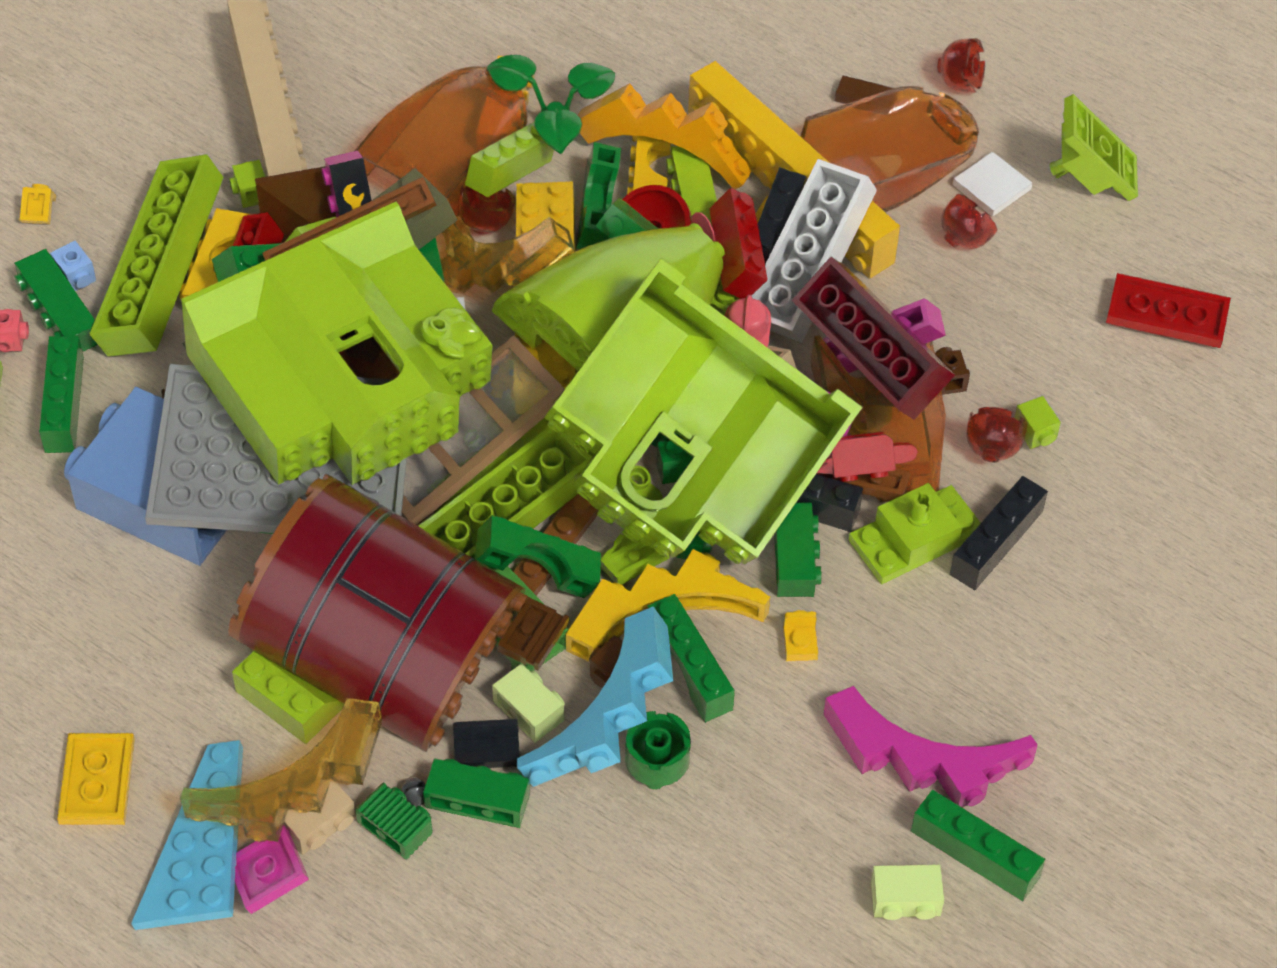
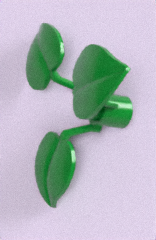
M506 55L491 62L487 67V72L490 74L492 81L501 89L518 91L525 88L528 82L531 83L541 106V112L535 118V129L542 140L559 154L564 152L566 147L579 135L582 128L580 117L570 111V104L574 94L578 91L582 98L594 99L606 93L615 81V72L607 67L595 63L578 64L568 74V82L573 88L569 92L565 105L554 101L546 106L536 80L532 77L536 73L537 67L531 59L522 55Z

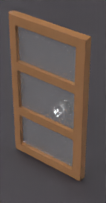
M513 335L492 353L490 382L480 389H473L461 395L458 433L449 440H441L429 446L427 450L420 454L415 453L407 457L402 513L410 522L417 526L539 423L565 389L521 344L518 337Z

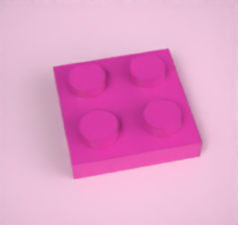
M284 825L236 853L235 883L243 904L250 914L309 880L291 834Z

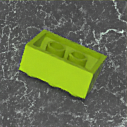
M253 651L232 671L236 692L304 744H307L346 706L344 703L256 651Z

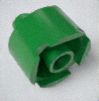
M656 711L646 712V722L627 730L625 763L628 771L636 780L645 784L650 789L657 790L663 786L675 783L686 773L690 763L691 739L688 726L677 715L667 712V715L656 714Z

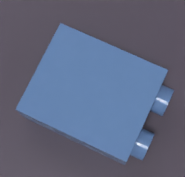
M135 387L121 405L113 403L105 410L99 423V433L87 448L83 446L77 447L67 459L64 476L69 480L75 507L79 511L201 566L227 530L146 524V510L164 399Z

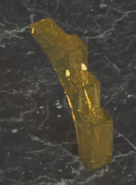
M456 216L457 221L442 232L447 255L440 261L444 282L449 287H455L462 293H465L477 284L480 287L484 286L494 293L505 283L509 286H516L534 273L567 257L575 250L570 231L551 217L516 238L499 243L476 242L472 237L468 224Z
M347 698L337 721L312 750L285 769L263 779L231 787L213 789L184 788L180 800L185 818H191L198 822L205 820L221 822L228 826L242 825L246 838L259 842L266 840L278 842L288 809H293L300 813H321L331 781L344 785H363L382 724L379 702Z

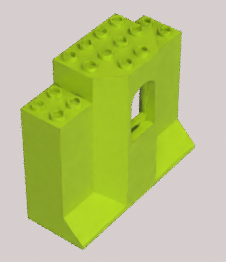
M397 202L391 203L181 299L186 354L278 485L287 480H294L302 473L314 467H321L332 458L353 485L361 480L370 479L375 473L387 467L398 465L403 459L415 453L420 454L424 452L429 446L441 440H449L458 433L461 395L473 389L484 387L491 379L492 343L415 246ZM447 308L463 310L466 312L465 321L473 323L480 330L482 339L473 344L463 345L465 350L463 359L448 356L440 350L438 345H431L424 340L421 326L427 317L438 316L440 311ZM353 330L357 334L344 341L340 338V336ZM370 337H374L400 374L394 380L382 385L372 386L364 384L357 379L339 352Z
M660 259L544 418L549 421L547 425L553 431L560 435L566 433L574 439L573 444L584 453L590 451L594 454L573 485L577 488L576 492L598 510L597 515L609 524L615 522L623 528L622 533L628 539L635 543L639 540L652 547L664 557L670 556L674 558L685 551L699 531V537L712 546L717 544L725 550L724 555L736 564L741 562L745 565L760 555L860 412L862 406L839 389L829 394L683 286L681 283L686 276L663 259ZM660 432L694 458L666 497L662 500L653 501L642 497L635 491L630 481V474ZM675 432L676 434H678L680 437H682L684 440H686V441L689 442V443L687 444L686 442H684L682 439H680L678 436H676V435L673 434V433Z

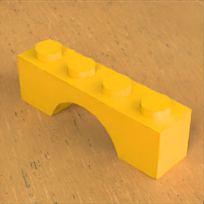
M632 136V141L637 142V146L631 145L630 162H635V166H629V183H633V187H628L627 194L647 185L667 187L668 178L656 173L650 165L655 160L670 155L671 143L646 136Z
M216 208L212 219H208L206 223L204 240H200L198 243L196 260L190 263L188 280L182 284L180 289V300L218 283L212 259L230 246H233L243 216L249 214Z

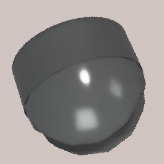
M419 778L406 780L402 787V792L407 797V801L415 807L424 804L423 792L426 784Z

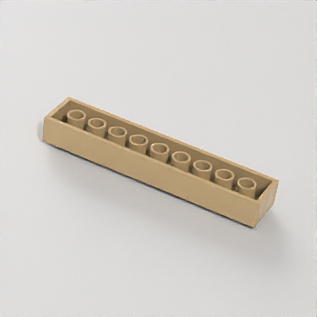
M227 0L231 33L265 177L306 170V159L302 156L299 157L300 154H303L301 139L294 136V134H298L296 119L289 116V114H293L291 99L284 96V94H288L286 79L279 76L283 74L281 59L275 58V55H278L277 42L275 38L270 39V36L274 35L271 19H265V17L269 16L266 0Z

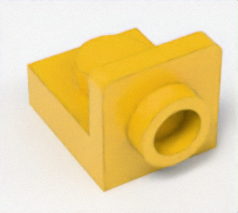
M32 184V187H23L19 219L22 223L50 225L52 201H56V194L52 189H49V186Z
M796 610L785 613L783 635L786 661L818 660L816 612Z

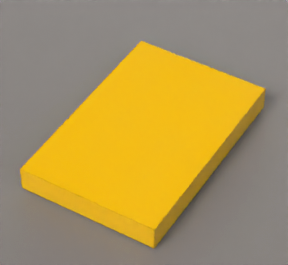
M68 733L57 816L59 825H125L135 742L133 733Z

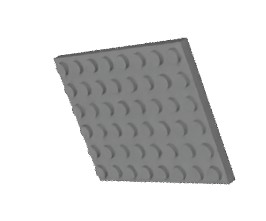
M170 364L146 510V524L274 533L297 499L301 498L305 501L307 499L305 495L308 487L316 479H323L325 474L331 475L402 516L407 458L403 459L398 465L387 467L375 473L370 479L361 480L353 485L333 458L321 467H314L302 473L298 478L287 480L278 485L195 366ZM357 377L362 383L372 386L382 385L394 380Z

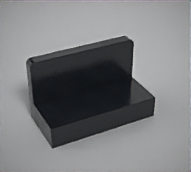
M518 719L453 723L455 760L460 764L473 767L485 766L488 768L517 767V758L520 757Z

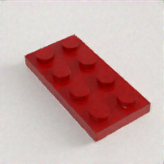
M1117 273L1106 323L1221 348L1231 298Z

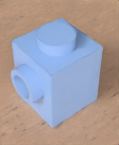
M76 241L50 253L75 291L85 288L96 281L93 263Z

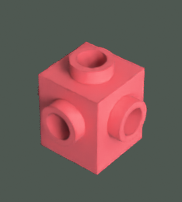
M0 310V351H22L24 339L29 337L28 322L23 321L21 310Z

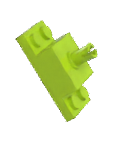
M1074 94L1064 98V122L1061 123L1062 158L1050 163L1052 175L1059 179L1063 175L1071 173L1093 195L1113 187L1117 193H1120L1128 201L1137 198V155Z
M927 483L878 506L875 521L849 533L848 540L882 585L960 547L981 522L952 485L936 492Z

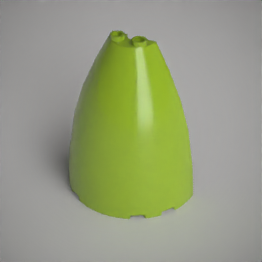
M696 223L683 227L652 229L617 236L584 247L534 273L501 295L495 301L492 312L531 348L535 349L544 340L578 371L660 259H663L686 276L681 284L711 306L723 270L722 257L725 255V251L720 243L712 241Z

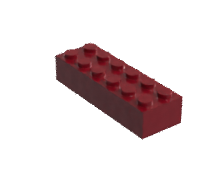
M832 256L792 299L796 306L899 411L913 420L918 417L955 376L848 267Z

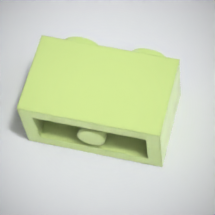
M522 663L492 685L493 702L510 719H518V727L535 743L564 721L565 704L561 696L556 691L551 692L543 684L541 677L535 671H529Z
M941 865L873 867L871 890L874 917H883L886 920H897L901 917H917L926 920L932 919L935 916H941L944 904Z

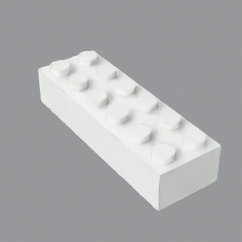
M817 159L765 264L768 281L752 295L753 299L761 301L769 309L771 314L770 331L795 341L803 342L812 321L796 306L792 299L831 256L840 263L842 262L877 191L868 176Z

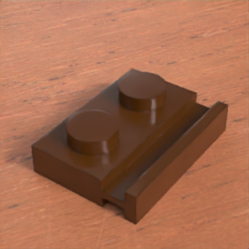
M528 597L498 643L497 651L525 665L528 663L538 671L569 624V616H562L557 613V610Z

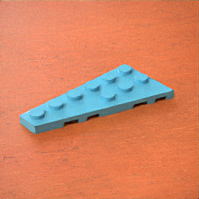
M240 740L209 744L131 922L135 930L233 917L243 746Z

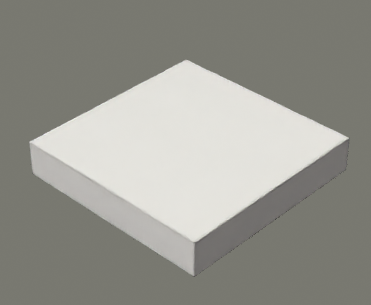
M992 151L953 179V186L993 217L1030 191L1032 182Z

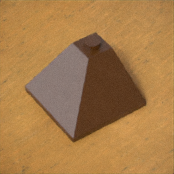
M326 166L255 179L259 212H268L284 234L281 243H284L297 227L336 217L335 212L331 213L327 196L332 195L330 185H325L321 169L326 168Z

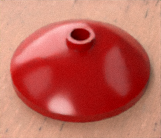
M647 185L639 187L622 199L658 229L683 227L692 224L691 211L686 201L676 191L666 186Z

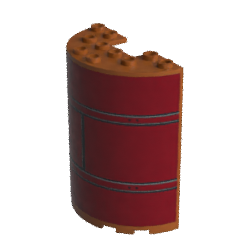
M325 474L323 479H316L308 487L305 495L307 499L305 501L301 498L297 499L269 539L254 565L256 568L253 573L255 577L253 583L247 581L244 584L236 602L239 604L237 609L239 615L234 613L231 617L228 635L427 752L431 744L436 747L446 731L442 726L449 717L453 720L460 710L463 697L460 691L465 683L471 685L480 670L478 666L481 662V657L487 658L497 642V637L502 639L511 625L512 613L514 610L519 613L528 596L525 595V588L342 481L329 474Z

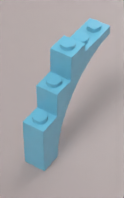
M654 607L625 618L624 639L616 665L596 699L581 716L563 732L541 747L517 758V768L525 778H529L530 784L533 787L584 766L592 774L621 762L618 733L646 722L645 692L673 681L668 626Z

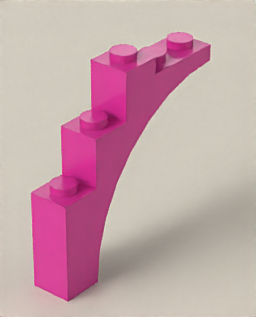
M854 685L825 699L823 715L861 774L870 770L878 771L890 762L909 792L919 787L921 789L927 788L938 779L951 801L960 807L967 805L972 807L979 804L986 796L989 783L998 782L1007 773L1015 769L1020 771L1029 767L1034 761L1038 746L1032 735L1009 743L984 747L955 746L934 742L909 733L888 721L866 702Z

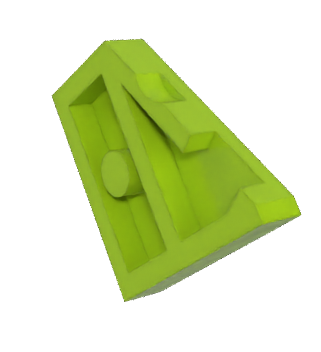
M619 534L614 541L613 547L607 550L601 558V568L614 582L622 585L642 574L647 564L655 567L670 557L662 556L652 547L639 540L635 543L625 535Z

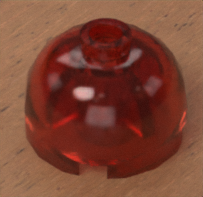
M978 38L955 40L945 48L942 57L938 59V72L942 74L946 85L957 92L976 93L975 87L980 89L985 75V61H980L979 52H984V48Z
M462 186L458 196V213L461 220L473 231L480 234L495 232L502 229L511 219L516 203L515 196L507 188H505V192L500 190L486 197L468 186L466 188Z
M957 194L943 209L941 225L946 233L944 239L954 248L961 246L965 249H977L987 244L994 237L998 228L986 212L981 214L975 209L978 204L961 194Z
M982 407L978 409V414L973 415V411L969 413L966 439L970 448L982 457L984 461L996 463L1009 459L1020 451L1025 440L1028 424L1021 416L1019 421L1013 418L1012 411L1007 409Z

